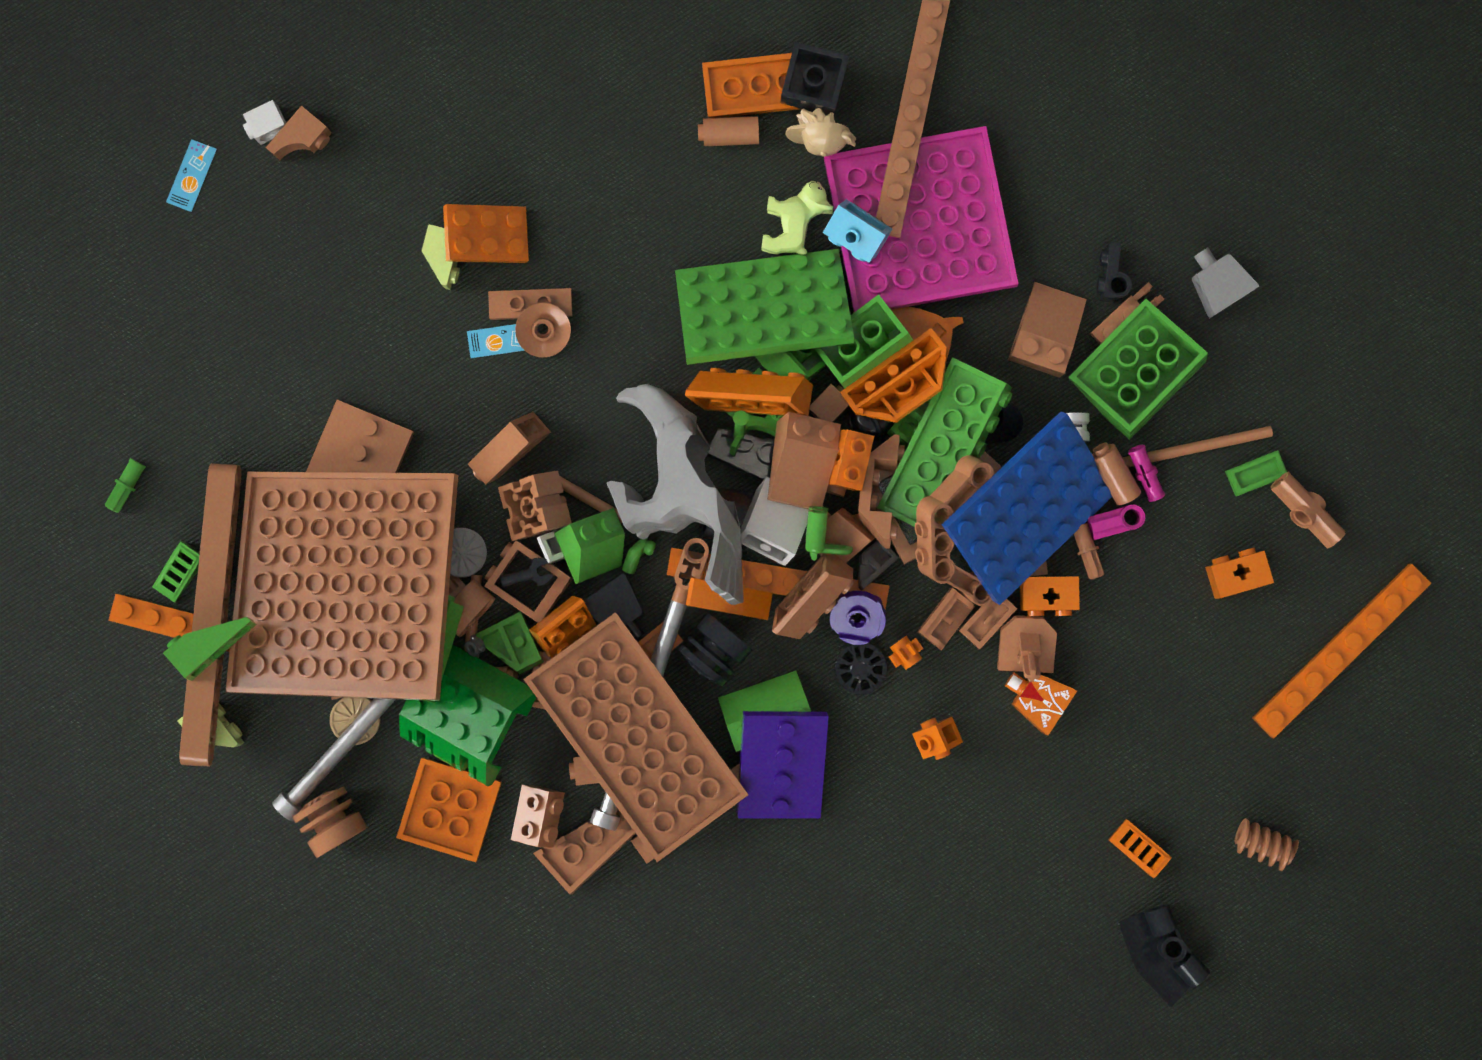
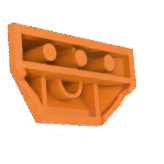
M930 328L843 389L840 394L856 415L897 423L942 391L948 349L934 330Z

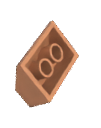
M823 553L775 608L772 632L776 635L801 639L806 632L810 634L818 625L819 617L823 613L828 614L836 604L835 599L841 593L846 594L854 583L853 568L836 555Z

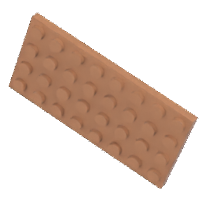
M616 612L524 678V681L656 862L660 861L748 796V793Z

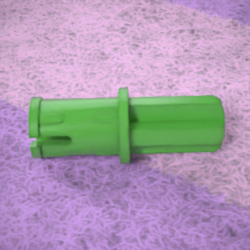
M131 458L129 459L119 480L115 479L116 485L105 503L108 509L117 513L121 511L131 491L135 492L134 486L146 468L145 465Z

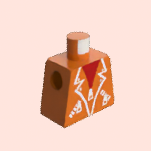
M1013 672L1005 684V687L1017 694L1012 705L1045 735L1050 734L1077 692L1075 689L1043 675L1039 679H1035L1034 682H1029L1028 679L1025 680Z

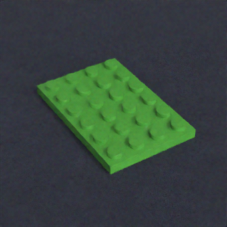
M839 249L809 252L805 255L794 254L675 270L687 365L854 343Z

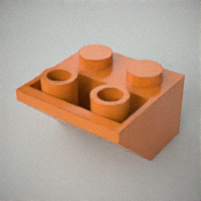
M571 596L529 629L540 648L552 659L597 625L585 602L579 597Z

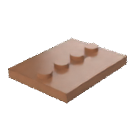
M336 400L306 472L397 473L412 440L414 431Z

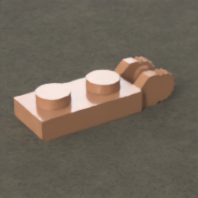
M1148 282L1134 296L1131 295L1090 333L1091 336L1101 344L1140 305L1137 301L1142 296H1145L1153 286ZM1161 295L1156 296L1151 303L1157 307L1164 298Z

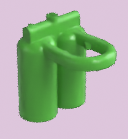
M810 506L808 509L805 549L810 552L812 560H817V553L848 555L853 552V547L825 543L828 508Z

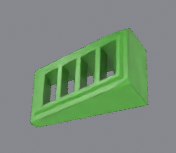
M180 541L152 587L176 603L198 572L200 552L188 543ZM184 554L193 560L192 564H189L181 557ZM177 563L188 569L186 574L175 567ZM171 572L182 578L180 583L169 576ZM165 580L176 587L175 592L163 585Z

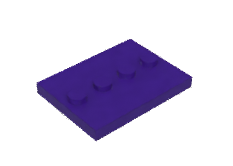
M743 711L739 782L748 793V796L737 803L738 818H821L829 718L827 712Z

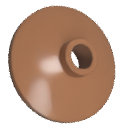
M540 302L528 306L521 312L516 322L515 333L518 343L527 353L536 357H550L559 353L567 345L571 334V326L567 315L561 308L551 303ZM546 324L548 327L547 331L544 333L538 332V325Z

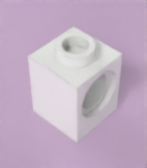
M273 100L243 114L247 122L243 124V127L250 139L255 138L260 145L272 140L286 124L279 106Z

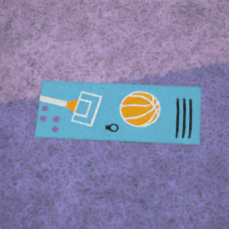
M191 139L167 198V203L192 212L217 150L216 148Z
M516 324L467 331L470 357L476 358L524 351L516 337Z

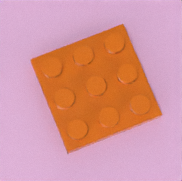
M421 757L396 838L477 862L502 781L495 779L492 785L486 786L477 781V779L470 777L467 770L460 771L451 765Z

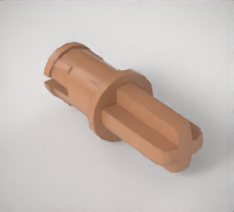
M1086 523L1082 524L1074 533L1079 549L1077 554L1078 556L1081 555L1088 578L1096 579L1104 575V570L1097 553L1099 547H1095L1089 525Z

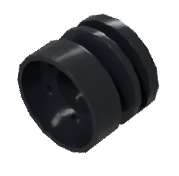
M708 613L697 626L704 636L703 640L700 641L695 637L689 636L687 639L696 646L693 652L683 644L678 650L683 654L687 663L707 680L723 686L727 681L718 673L722 668L732 676L734 671L726 662L732 659L742 664L752 652V649Z

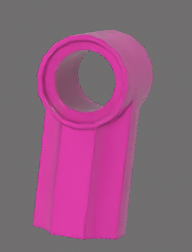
M1128 505L1090 516L1087 523L1093 541L1141 527L1145 521V513L1137 505ZM1127 510H1131L1136 514L1137 520L1134 525H1129L1124 520Z

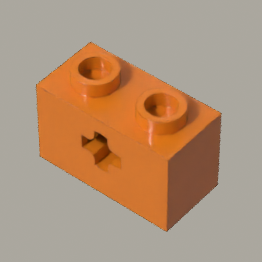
M840 430L838 452L828 485L853 491H862L874 436L852 430Z
M1254 547L1238 552L1240 557L1229 560L1228 555L1212 559L1213 565L1205 568L1214 598H1224L1274 583L1265 551L1256 552ZM1243 568L1244 573L1240 574V576H1234L1233 571Z
M1079 576L1027 578L1020 585V611H1027V616H1044V610H1055V616H1072V610H1080ZM1048 589H1050L1052 594H1056V599L1051 600L1050 604L1047 599H1043V594L1048 593Z

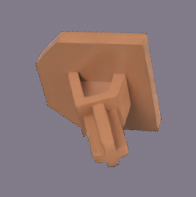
M1015 615L1000 628L997 669L1000 671L1023 672L1024 677L1028 678L1029 682L1039 679L1041 673H1053L1057 632L1044 617Z

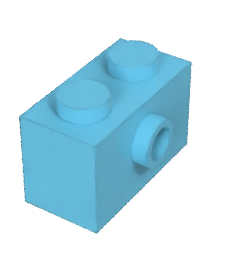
M846 199L838 205L823 233L828 236L829 241L840 247L844 246L852 251L851 254L856 259L870 263L877 257L893 229Z

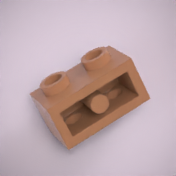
M522 785L511 840L535 847L554 848V843L558 836L557 828L564 806L563 799L565 793L541 786Z

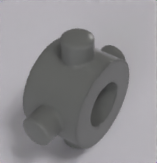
M472 635L471 640L465 642L466 651L473 657L479 658V654L486 649L482 639L476 637V635Z

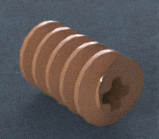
M1247 818L1243 819L1239 825L1234 841L1237 844L1238 854H1241L1247 848V857L1251 858L1257 852L1258 862L1261 863L1265 857H1269L1268 866L1272 867L1278 861L1279 871H1283L1292 862L1299 845L1298 840L1292 842L1290 836L1287 835L1281 838L1280 832L1274 831L1271 833L1268 827H1263L1260 830V825L1256 822L1250 825Z

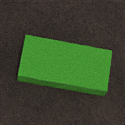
M1278 450L1225 471L1235 497L1272 483L1287 472Z

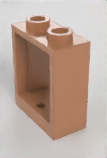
M517 540L513 544L509 542L500 554L503 559L498 567L493 565L484 578L487 580L485 587L538 623L551 612L573 578L551 563L542 566L558 578L536 610H532L496 584L519 551L530 559L543 557Z

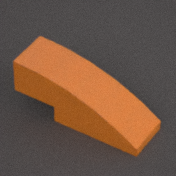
M690 577L686 605L768 620L773 593L743 587L744 602L731 605L718 593L714 592L705 580Z

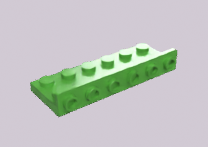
M952 357L945 371L943 389L932 397L877 508L884 512H892V516L915 527L917 522L916 511L919 502L924 497L930 496L955 470L957 462L962 457L971 455L980 458L983 455L987 446L985 440L989 432L993 433L999 423L998 415L1002 407L1005 408L1011 400L1012 393L1010 391L1012 387Z

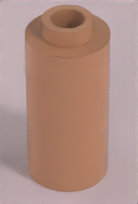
M758 116L704 118L703 124H698V141H704V146L759 144Z
M1105 442L1096 446L1093 449L1092 455L1095 458L1099 473L1105 485L1109 488L1116 504L1124 505L1136 499L1141 494V490L1115 444Z

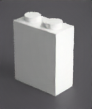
M766 477L756 489L741 526V544L786 566L797 552L807 526L808 509L767 500L770 478Z

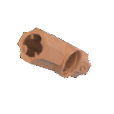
M1290 472L1284 473L1271 485V490L1291 510V520L1301 528H1308L1327 549L1333 547L1346 534L1345 530L1325 510L1326 503L1319 494L1308 492Z

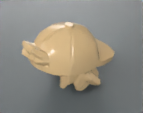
M803 108L801 114L796 115L800 125L790 126L786 130L788 139L795 143L804 144L807 151L816 156L834 155L844 148L846 144L854 147L856 145V137L850 132L849 128L835 123L833 112L825 115L820 108L815 109L813 112Z

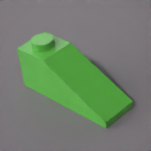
M244 617L186 633L182 637L178 635L167 644L168 649L163 654L185 679L192 681L257 624L250 618Z

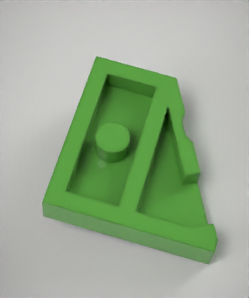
M521 611L475 634L476 637L482 639L485 648L519 674L544 662L536 641L529 631L530 628L526 618Z

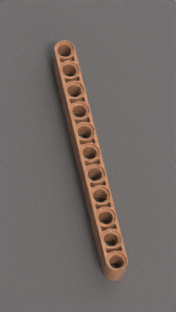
M211 463L208 469L192 632L227 622L241 486L240 465ZM224 653L192 681L187 679L179 753L181 765L207 767L212 765Z

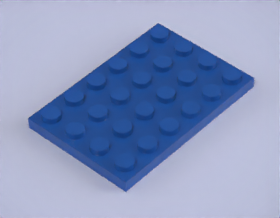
M1064 412L1056 415L941 524L993 602L1001 605L1082 524H1085L1090 516H1093L1112 498L1110 490L1105 485L1096 466L1095 458L1068 414Z

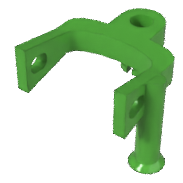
M742 410L733 414V421L735 423L734 441L731 444L730 455L735 457L745 434L749 430L763 431L775 437L777 421L783 416L766 415L765 418L759 416H749L748 413Z

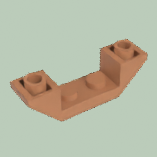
M893 435L870 453L859 499V520L886 549H890L891 539H897L898 523L893 522L892 512L877 511L878 495H873L874 486H879L880 470L896 471L905 453V445H900V435Z

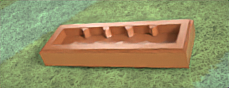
M571 288L488 291L490 320L518 319L525 308L540 302L554 304L561 308L567 317H573Z

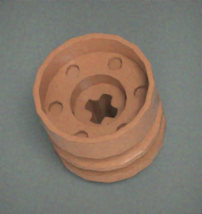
M344 787L321 794L305 804L292 817L295 823L305 818H308L310 823L299 829L301 833L313 829L316 831L317 834L307 842L316 859L368 828L359 812L347 816L344 813V810L353 803L352 799L341 804L338 803L337 799L347 793Z

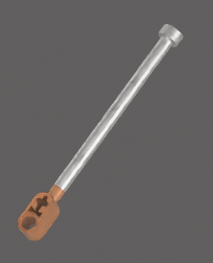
M699 538L689 540L684 546L675 572V582L677 585L651 658V662L662 677L687 607L686 600L689 583L687 586L683 585L684 580L680 578V575L682 573L686 574L689 565H684V561L687 559L692 564H701L699 570L695 567L692 570V576L701 579L709 557L708 545ZM693 544H701L704 547L705 553L702 558L693 559L690 557L689 548ZM605 793L600 809L594 808L590 823L616 831L621 817L616 815L618 808L607 793Z
M475 579L468 583L454 600V603L464 606L456 631L458 637H462L495 601V598ZM374 698L288 794L281 792L272 802L274 808L286 819L294 821L292 817L302 809L300 805L396 699Z

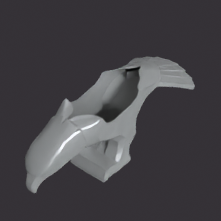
M643 384L624 389L618 394L616 400L619 403L635 406L645 414L657 438L658 484L653 498L645 502L632 486L623 482H607L624 527L632 534L636 533L637 537L643 540L648 538L651 533L659 530L678 533L692 522H698L714 530V539L705 581L714 592L718 593L729 604L743 603L742 544L735 502L727 501L720 495L705 471L704 459L708 454V449L710 451L711 447L697 425V416L684 408L666 391L655 386Z

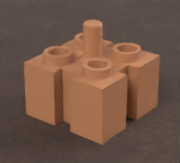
M558 471L534 474L517 482L498 487L503 509L508 508L510 519L506 521L512 541L536 537L571 524L566 498L559 495L563 492Z

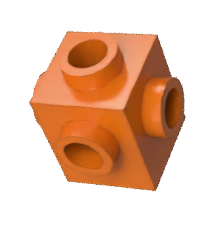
M936 717L920 724L922 729L912 733L923 759L932 756L936 760L944 758L951 754L950 749L963 743L953 717L938 722Z

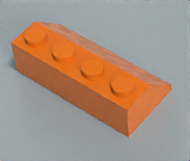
M711 368L710 372L700 371L686 389L685 396L707 411L737 412L742 410L752 414L782 416L788 412L808 416L813 384L800 373H788V376H778V373L772 371H762V375L742 369L736 370V373H727L724 369Z

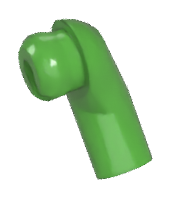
M648 538L644 540L639 539L628 550L622 571L628 574H635L641 555L643 553L652 555L656 543L648 540Z

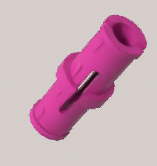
M1137 445L1128 452L1137 471L1135 476L1138 481H1141L1148 501H1157L1165 496V492L1156 475L1158 470L1156 466H1152L1145 445Z

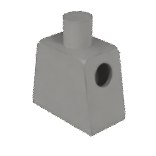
M1206 248L1194 256L1202 271L1192 277V281L1209 319L1259 287L1258 283L1230 254L1217 261L1210 249Z

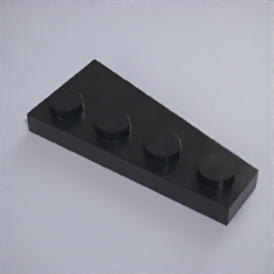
M718 429L710 445L711 449L707 451V456L758 480L763 481L766 477L770 478L774 439L767 440L745 434L734 457L730 455L731 444L734 441V431Z

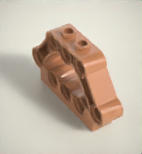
M966 455L957 462L955 470L930 496L924 497L919 502L916 511L917 522L915 523V533L917 535L915 556L919 571L937 583H947L953 586L969 601L978 606H985L992 601L991 597L973 571L970 573L956 566L950 559V552L954 547V542L941 525L998 471L993 469L990 464L974 456Z

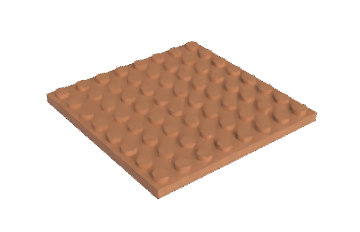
M247 472L233 620L248 617L257 625L230 647L226 692L440 701L458 475L454 473Z

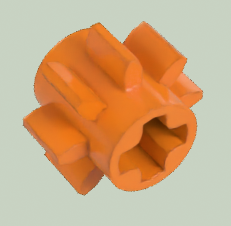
M906 635L890 647L893 654L889 656V659L896 668L902 664L904 669L907 670L922 659L919 652L924 648L917 638L910 641Z

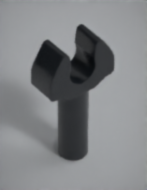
M538 557L532 559L529 569L500 577L503 587L528 580H533L539 586L548 584L554 578V575L540 576L538 574L540 566L550 564L547 559Z

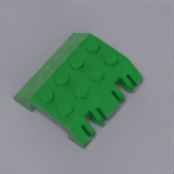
M452 644L441 681L440 701H435L434 704L423 700H406L399 714L400 737L410 743L413 742L417 747L425 744L428 753L433 754L438 759L460 771H464L468 767L470 777L477 779V781L486 786H490L501 769L499 765L492 764L516 714L528 716L537 697L524 682L477 657L469 655L468 652Z

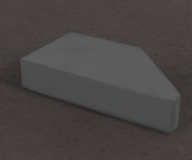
M876 540L859 555L858 588L861 591L899 558L891 547L886 549Z

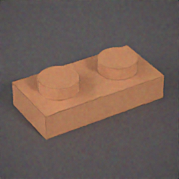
M1008 599L1001 605L992 600L989 604L980 606L958 631L978 649H981L1017 608Z

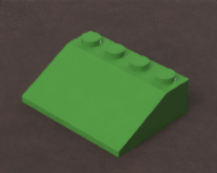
M1145 299L1069 376V379L1099 412L1130 440L1203 366L1207 360L1208 352L1151 302Z

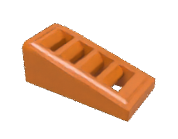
M1127 819L1108 839L1152 878H1155L1172 858ZM1131 830L1133 832L1131 837L1124 845L1121 844V839ZM1140 838L1142 841L1134 851L1128 850ZM1147 845L1150 846L1151 849L1140 860L1138 856L1147 847ZM1158 853L1160 857L1151 867H1148L1149 861Z

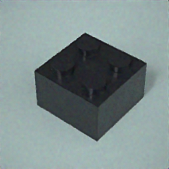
M795 42L780 103L801 109L804 108L809 111L820 108L825 115L832 112L835 113L849 55Z

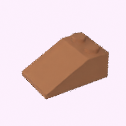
M1034 282L1008 360L1059 378L1064 375L1087 299Z
M788 412L777 421L767 500L809 509L810 506L822 507L838 452L841 424L793 412Z

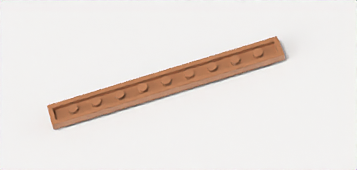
M922 0L876 215L878 220L893 229L889 235L892 237L900 238L950 0Z

